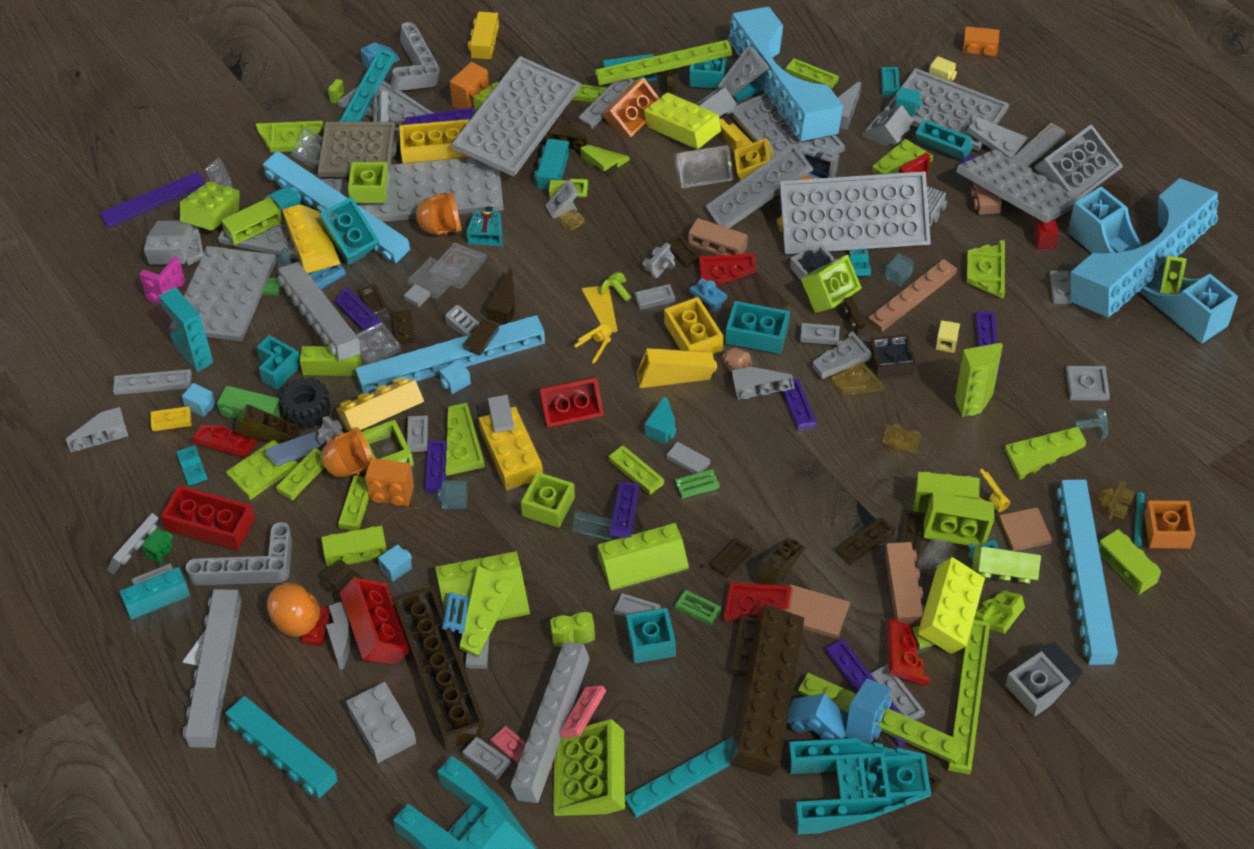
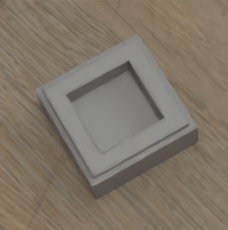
M415 284L404 295V300L420 307L430 297V291Z

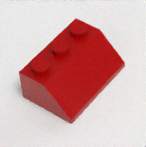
M595 376L537 387L547 428L604 416L598 381Z

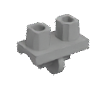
M665 243L661 248L656 247L652 253L653 258L643 261L645 271L651 272L652 277L656 279L666 268L673 269L675 266V256L671 253L670 244Z
M328 416L323 417V424L318 430L319 435L317 438L320 444L328 443L332 438L340 436L339 433L342 432V424L338 420L332 421Z

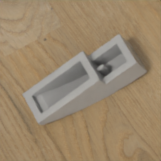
M343 601L329 605L333 623L326 625L340 670L345 667L351 645V626Z

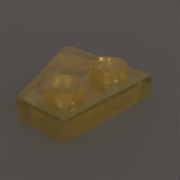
M863 362L831 378V384L841 395L880 392L884 390V384Z

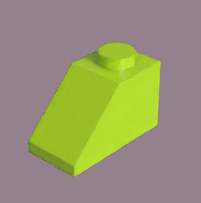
M1166 256L1160 293L1170 295L1180 293L1187 259Z

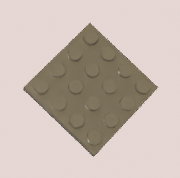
M325 122L318 176L350 177L352 162H387L390 176L396 129L395 122Z

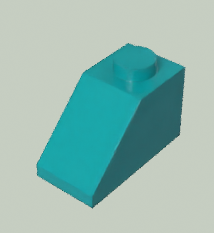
M663 397L645 423V436L666 445L669 439H673L677 429L675 428V418L668 399Z

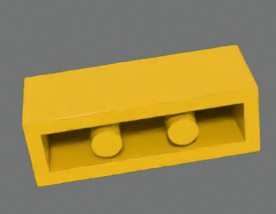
M478 12L477 18H474V30H471V41H468V51H471V58L491 59L499 28L498 13Z

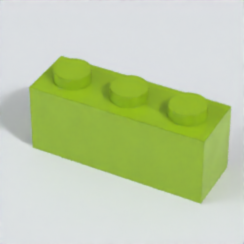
M270 197L221 220L224 233L234 246L283 223L281 212Z
M302 346L300 364L303 375L357 376L355 368L361 367L362 359L361 354H357L339 361L335 355L331 354L329 346Z
M382 526L351 530L346 533L330 534L322 537L327 568L338 559L346 564H353L378 559V557L387 552Z
M1119 529L1100 540L1098 546L1100 556L1138 594L1158 583L1161 574L1159 567L1151 562L1144 552L1137 548L1130 538Z
M975 546L972 570L979 572L983 577L991 578V574H995L1001 580L1011 581V577L1018 578V582L1030 583L1031 580H1038L1041 555Z

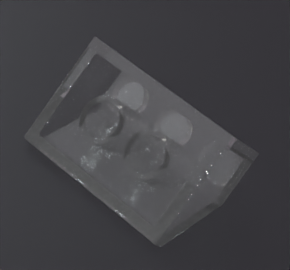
M729 145L673 154L681 189L734 180Z

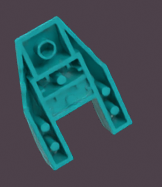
M857 738L789 742L790 774L837 772L840 799L796 802L797 835L823 833L863 822L931 796L925 754L901 748L895 750L883 747V744L875 742L874 744L861 742Z
M453 756L439 769L438 776L440 785L471 806L456 824L447 832L409 804L393 820L396 832L418 849H537L505 802L469 767Z

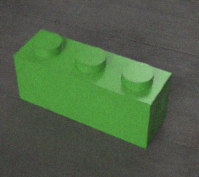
M231 386L225 387L217 402L220 415L226 418L237 419L247 404L277 417H280L282 413L279 398Z

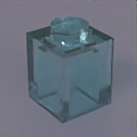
M899 253L886 266L885 279L901 287L913 274L914 261Z
M442 481V489H438V501L442 502V508L467 509V481Z

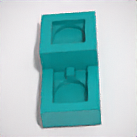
M848 250L856 276H871L868 250Z
M195 445L176 451L188 486L207 480Z

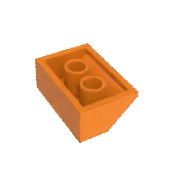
M645 78L633 81L601 114L611 127L631 138L646 123L644 110L656 102L659 96Z

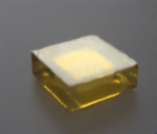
M574 209L559 217L560 222L570 231L585 223V218Z

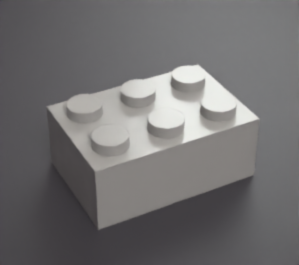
M385 682L346 701L349 714L377 763L417 744L413 728Z

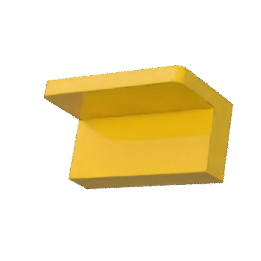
M723 119L719 120L721 131L717 135L733 152L735 149L752 143L735 124L728 125Z

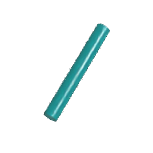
M1142 492L1136 494L1135 546L1142 545L1145 494Z

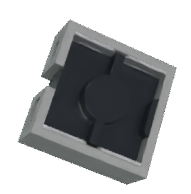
M806 144L801 153L813 168L809 173L820 178H835L840 155L827 150L822 152L819 151L820 148Z
M820 244L809 249L808 253L804 254L802 252L791 257L790 268L801 280L807 274L835 261V259Z

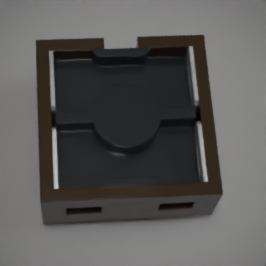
M908 334L871 338L870 351L872 352L877 377L915 373L916 360L914 353L911 352V342Z

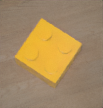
M767 138L734 150L739 178L743 180L775 157L774 150Z

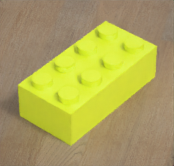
M666 93L644 110L648 128L696 149L702 147L721 131L719 115L670 93Z
M953 557L939 564L934 575L918 634L950 654L966 647L985 578Z

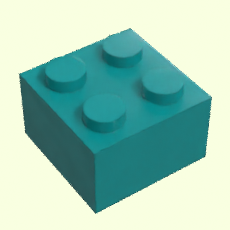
M668 608L626 615V628L634 664L676 657V642Z

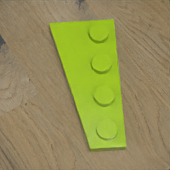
M463 403L449 406L446 476L485 467L468 404Z
M1079 427L1005 445L1004 451L1019 480H1021L1027 474L1039 471L1042 466L1050 465L1056 462V459L1062 456L1066 457L1085 447L1086 440Z
M477 566L466 616L465 630L462 634L459 649L477 658L479 657L515 583Z

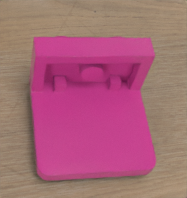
M176 256L171 259L160 275L146 270L140 273L146 299L152 303L161 304L159 295L174 287L179 289L185 281L179 257Z

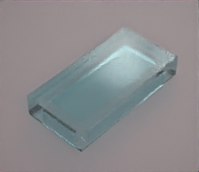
M576 511L574 514L573 532L611 541L613 538L610 530L612 519Z

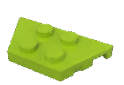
M323 121L256 123L257 131L270 152L306 151L324 127Z
M1005 240L999 241L998 245L990 247L988 244L981 248L968 250L966 283L999 298H1004Z

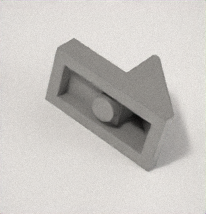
M567 180L545 205L551 217L557 218L577 211L573 200L579 193L573 182Z

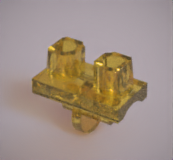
M895 423L893 425L887 424L882 443L895 447L894 451L897 452L902 449L916 454L921 435L920 432L915 430H904L901 425Z
M1121 480L1115 494L1112 488L1100 491L1098 498L1102 501L1101 505H1109L1106 519L1112 520L1113 516L1125 518L1129 506L1121 504L1120 501L1131 505L1135 496V492L1126 488L1127 482Z

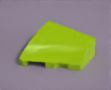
M592 145L581 147V158L592 167L597 165L603 171L613 165L618 168L629 161V156Z
M1002 591L993 599L982 603L983 607L976 611L974 620L990 622V630L1005 634L1025 608L1023 597L1020 594Z

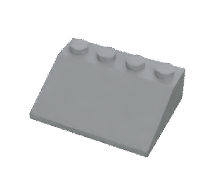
M1092 124L1035 166L1039 174L1045 176L1048 181L1061 185L1062 189L1075 193L1080 199L1123 167Z

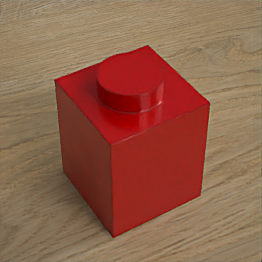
M1056 220L1047 223L1037 221L1034 235L1037 250L1056 249L1059 235Z

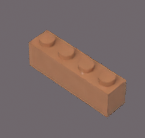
M911 542L888 543L885 549V559L894 619L910 626H920L925 605H921L920 600L923 598L922 586H918L917 581L920 580L919 568H915V562H917L916 550L912 549Z

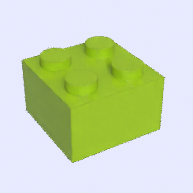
M351 163L348 191L349 196L353 197L356 203H387L390 179L388 163Z
M537 472L521 501L522 516L560 528L575 499L574 483Z

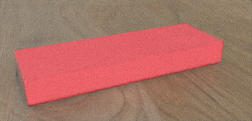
M603 685L585 687L559 732L562 738L581 736L606 692Z
M505 725L490 739V742L518 766L526 742Z

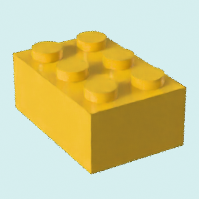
M699 297L664 309V324L681 351L710 352L713 354L723 351V335Z

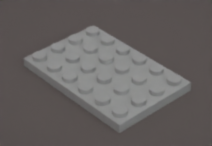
M917 68L914 69L902 85L903 88L921 91L920 99H923L921 109H917L915 116L910 115L913 119L911 125L919 128L923 119L965 134L971 137L972 149L979 151L984 143L966 131L976 117L998 124L1009 107V104ZM898 92L884 111L895 107Z
M765 93L734 106L735 110L729 113L754 142L767 138L774 150L775 157L793 144L796 145L800 152L806 144L820 148L819 151L822 152L827 150L839 154L845 151V145L835 134L800 141Z
M998 150L989 151L960 164L956 170L957 173L1044 223L1073 209L1074 203L1080 200L1075 193L1065 191L1061 185L1048 181L1045 176L1032 172V169L1029 167L1020 166L1015 159L1004 156Z
M212 246L206 247L204 256H202L184 295L200 313L206 337L242 342L263 294V289L266 287L267 278L270 277L277 261L276 255ZM172 321L170 326L171 332L178 329L174 321Z

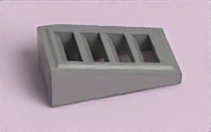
M458 305L445 315L446 325L463 336L472 334L471 331L479 325L477 320Z

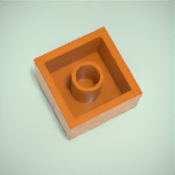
M471 62L450 80L452 106L454 108L465 109L474 107L473 96L489 87L487 69Z
M371 458L365 476L370 501L389 503L396 506H409L414 490L411 464Z
M1148 501L1144 512L1149 548L1191 549L1195 537V529L1190 501Z

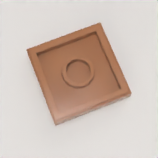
M1038 507L999 515V522L1012 551L1051 544L1052 538Z

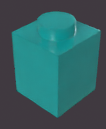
M900 87L895 107L903 105L909 115L915 116L917 109H921L923 99H920L921 91Z

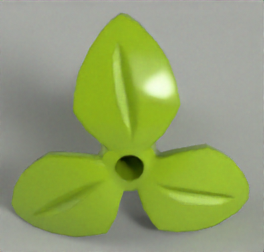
M620 271L615 272L603 283L601 295L604 294L608 286H613L624 301L627 302L631 299V296L620 284L626 282V278Z

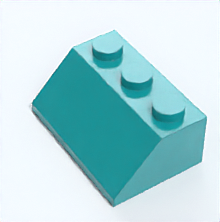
M353 197L320 213L321 224L347 266L363 258L380 243Z

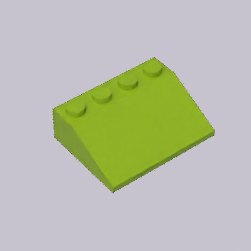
M517 551L436 567L444 613L449 592L469 597V606L477 566H480L515 583L498 620L530 614ZM453 598L449 617L450 622H452L455 599ZM461 600L459 602L457 616L458 624H460L463 601Z
M612 719L586 726L580 737L561 738L554 758V815H601L625 809L624 730Z

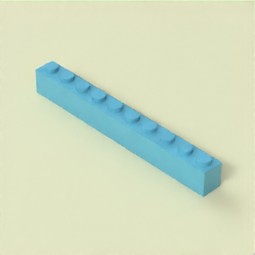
M276 151L263 163L264 174L268 179L276 181L281 188L291 186L294 191H298L301 199L307 206L314 207L320 213L348 199L279 151ZM358 206L380 241L372 250L378 251L387 261L391 260L396 264L410 251L408 239Z
M537 315L499 326L498 333L480 356L463 349V344L470 336L467 335L355 368L362 393L368 392L369 394L376 391L375 388L382 384L388 386L393 383L392 380L401 376L420 381L440 375V370L458 360L467 367L545 344L543 327Z
M1062 480L1060 488H1057V500L1061 501L1059 512L1060 517L1064 518L1062 530L1067 536L1065 548L1070 553L1068 556V566L1073 571L1071 573V583L1075 585L1076 589L1074 590L1075 603L1078 602L1079 606L1077 608V619L1081 620L1082 624L1080 626V636L1085 641L1083 654L1088 659V665L1114 664L1118 652L1087 481Z

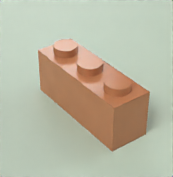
M697 218L689 231L688 243L690 246L716 255L743 254L747 248L748 235Z

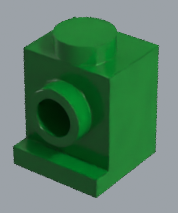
M156 529L151 536L146 538L141 546L144 556L161 565L163 563V556L171 550L173 536L168 531Z

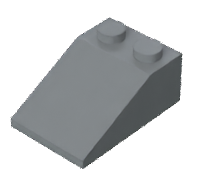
M180 220L157 221L147 235L144 248L149 264H168L174 256L179 257L180 264H185L193 225L181 222Z

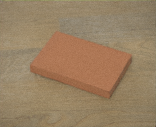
M790 584L793 589L790 609L785 611L805 617L804 630L838 639L850 607V602Z

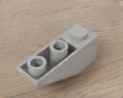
M755 367L732 370L738 400L795 388L792 374Z
M120 407L100 412L68 436L66 441L70 452L80 451L88 447L127 437L128 432Z

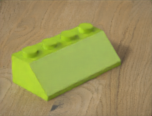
M1002 343L963 350L955 401L962 417L980 414L993 396L1003 348Z
M676 523L631 535V537H623L598 544V559L611 591L689 569L683 540Z

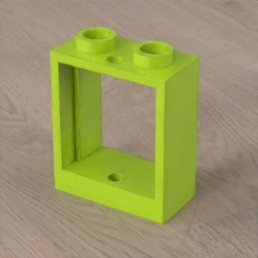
M395 420L362 431L372 458H375L369 444L395 435L402 451L380 459L410 463L411 466H414L412 453Z

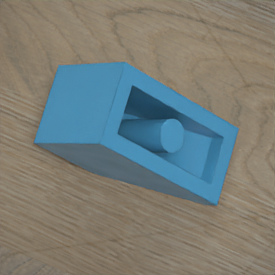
M375 42L360 49L362 64L367 70L380 48L396 55L394 62L399 61L400 57L391 48Z

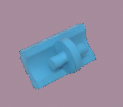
M702 278L695 286L690 288V292L695 295V298L699 297L701 302L707 303L713 311L718 310L727 299V294L716 288L715 282L712 280L706 281Z

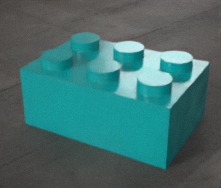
M734 301L726 327V344L781 354L789 328L790 311Z

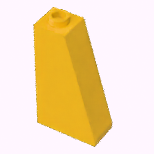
M647 348L637 371L639 388L710 380L713 372L716 371L717 363L714 361L713 353Z

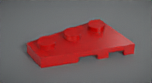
M754 253L699 256L701 279L714 281L715 287L756 273Z
M201 425L192 437L195 444L246 458L258 440L234 432L235 429L227 428L225 425Z
M731 582L724 614L725 623L740 620L741 615L754 617L765 604L782 610L790 609L793 593L792 586Z
M890 619L887 623L889 674L927 686L931 681L929 676L925 675L923 671L924 663L922 658H919L917 655V644L910 625Z

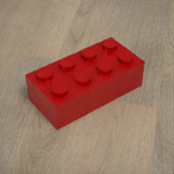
M178 485L161 515L166 531L239 551L256 520L252 505Z
M354 577L342 589L340 595L362 659L397 665L411 649L387 583Z

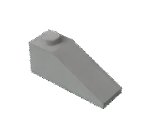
M857 82L838 97L843 105L839 127L841 129L848 130L860 97L861 82Z

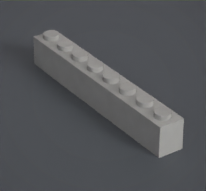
M296 262L278 268L279 276L277 280L280 287H284L286 295L290 296L293 304L299 307L302 316H306L308 324L313 325L315 333L321 336L324 345L329 346L331 354L335 355L339 361L360 354L358 337L301 264Z
M214 589L213 595L208 601L210 611L209 615L205 617L206 631L202 633L201 637L202 651L198 652L199 667L194 672V681L196 683L195 688L191 689V707L187 708L188 724L183 729V738L187 740L189 747L215 748L242 603L239 590Z
M563 643L511 783V788L518 801L539 802L562 738L559 732L571 713L590 660L584 644Z

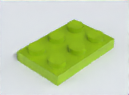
M905 139L873 165L872 172L876 175L899 173V167L927 151ZM933 155L930 156V162L933 161Z
M276 441L269 442L226 471L227 477L250 500L288 475L298 465L295 460L278 466L274 465L265 452L267 448L279 445Z

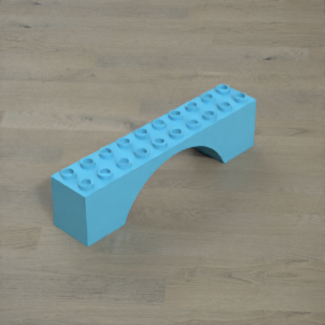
M764 7L732 13L730 35L728 36L729 44L733 46L739 56H741L747 46L753 47L770 67L758 76L756 81L761 85L764 93L771 99L772 104L776 106L779 114L783 116L786 124L791 127L794 135L800 141H806L838 134L843 105L830 87L798 79L785 72L774 62L773 57L780 53L783 24L771 8Z
M1179 178L1159 195L1158 226L1163 232L1150 243L1130 251L1092 253L1071 271V302L1109 318L1147 283L1151 282L1158 273L1163 271L1167 255L1177 257L1182 254L1206 230L1215 225L1218 219V192Z
M1099 187L1074 203L1068 234L1091 253H1119L1143 246L1131 224L1128 207L1103 187ZM1162 271L1139 291L1201 344L1228 327L1238 298L1235 293L1211 274L1199 279L1183 277L1180 293L1170 295L1160 293Z

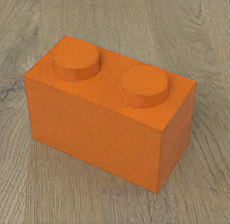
M966 27L963 53L997 56L1000 30Z

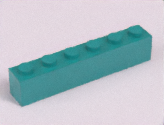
M246 696L242 697L226 712L229 728L234 732H240L242 738L249 745L253 743L263 757L268 756L272 759L271 761L277 769H284L287 772V776L295 783L298 781L308 795L311 796L313 794L320 799L338 781L333 768Z

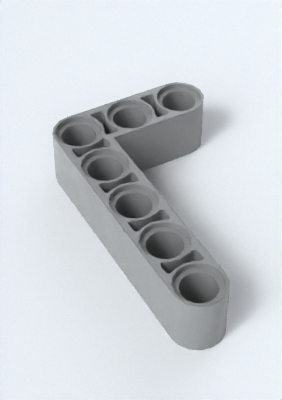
M410 22L403 23L401 26L400 42L413 66L394 68L392 71L391 87L395 90H410L436 86L440 72L439 66L416 25Z
M278 522L272 526L269 556L199 558L188 561L185 568L189 581L193 585L280 583L286 581L290 574L292 537L289 526L284 522Z

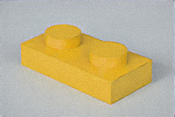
M190 406L151 411L152 431L192 426Z

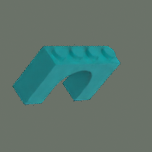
M174 287L159 295L162 309L178 326V329L170 333L173 346L199 372L213 363L201 316L180 291Z

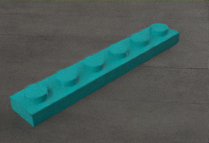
M381 48L378 50L339 122L362 121L373 101L374 95L379 90L396 58L394 53Z
M734 736L625 796V803L634 817H639L732 765L729 762Z

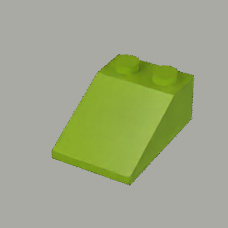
M848 255L824 265L801 278L815 313L835 307L844 301V298L850 297L862 289Z

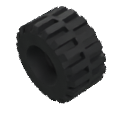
M300 377L299 380H292V383L288 382L286 388L281 390L282 394L279 396L284 419L302 427V429L307 427L311 429L315 428V425H321L323 417L330 415L331 412L329 394L325 384L320 383L318 379L313 380L312 377H308V379ZM303 402H310L308 404L301 405V403Z

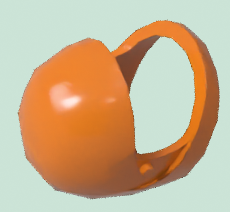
M453 192L438 193L419 202L416 210V220L424 232L433 235L461 232Z
M353 427L345 434L343 432L339 433L340 436L332 438L323 448L321 455L323 465L336 478L358 476L360 473L368 470L372 455L359 427Z
M283 583L278 585L269 594L267 599V611L272 624H275L280 632L289 637H300L307 634L315 627L319 620L320 607L317 599L298 584Z

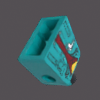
M487 206L484 208V211L474 212L467 229L468 244L503 245L501 215L499 212H495L493 207Z

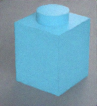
M459 360L440 370V385L451 394L471 384L470 373Z
M195 383L182 395L184 406H190L192 412L203 417L215 405L212 392Z
M399 545L378 557L381 571L392 582L412 569L410 553L406 549L403 550Z

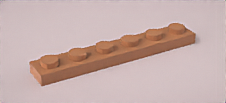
M943 259L869 316L868 323L880 332H883L956 275L957 268Z

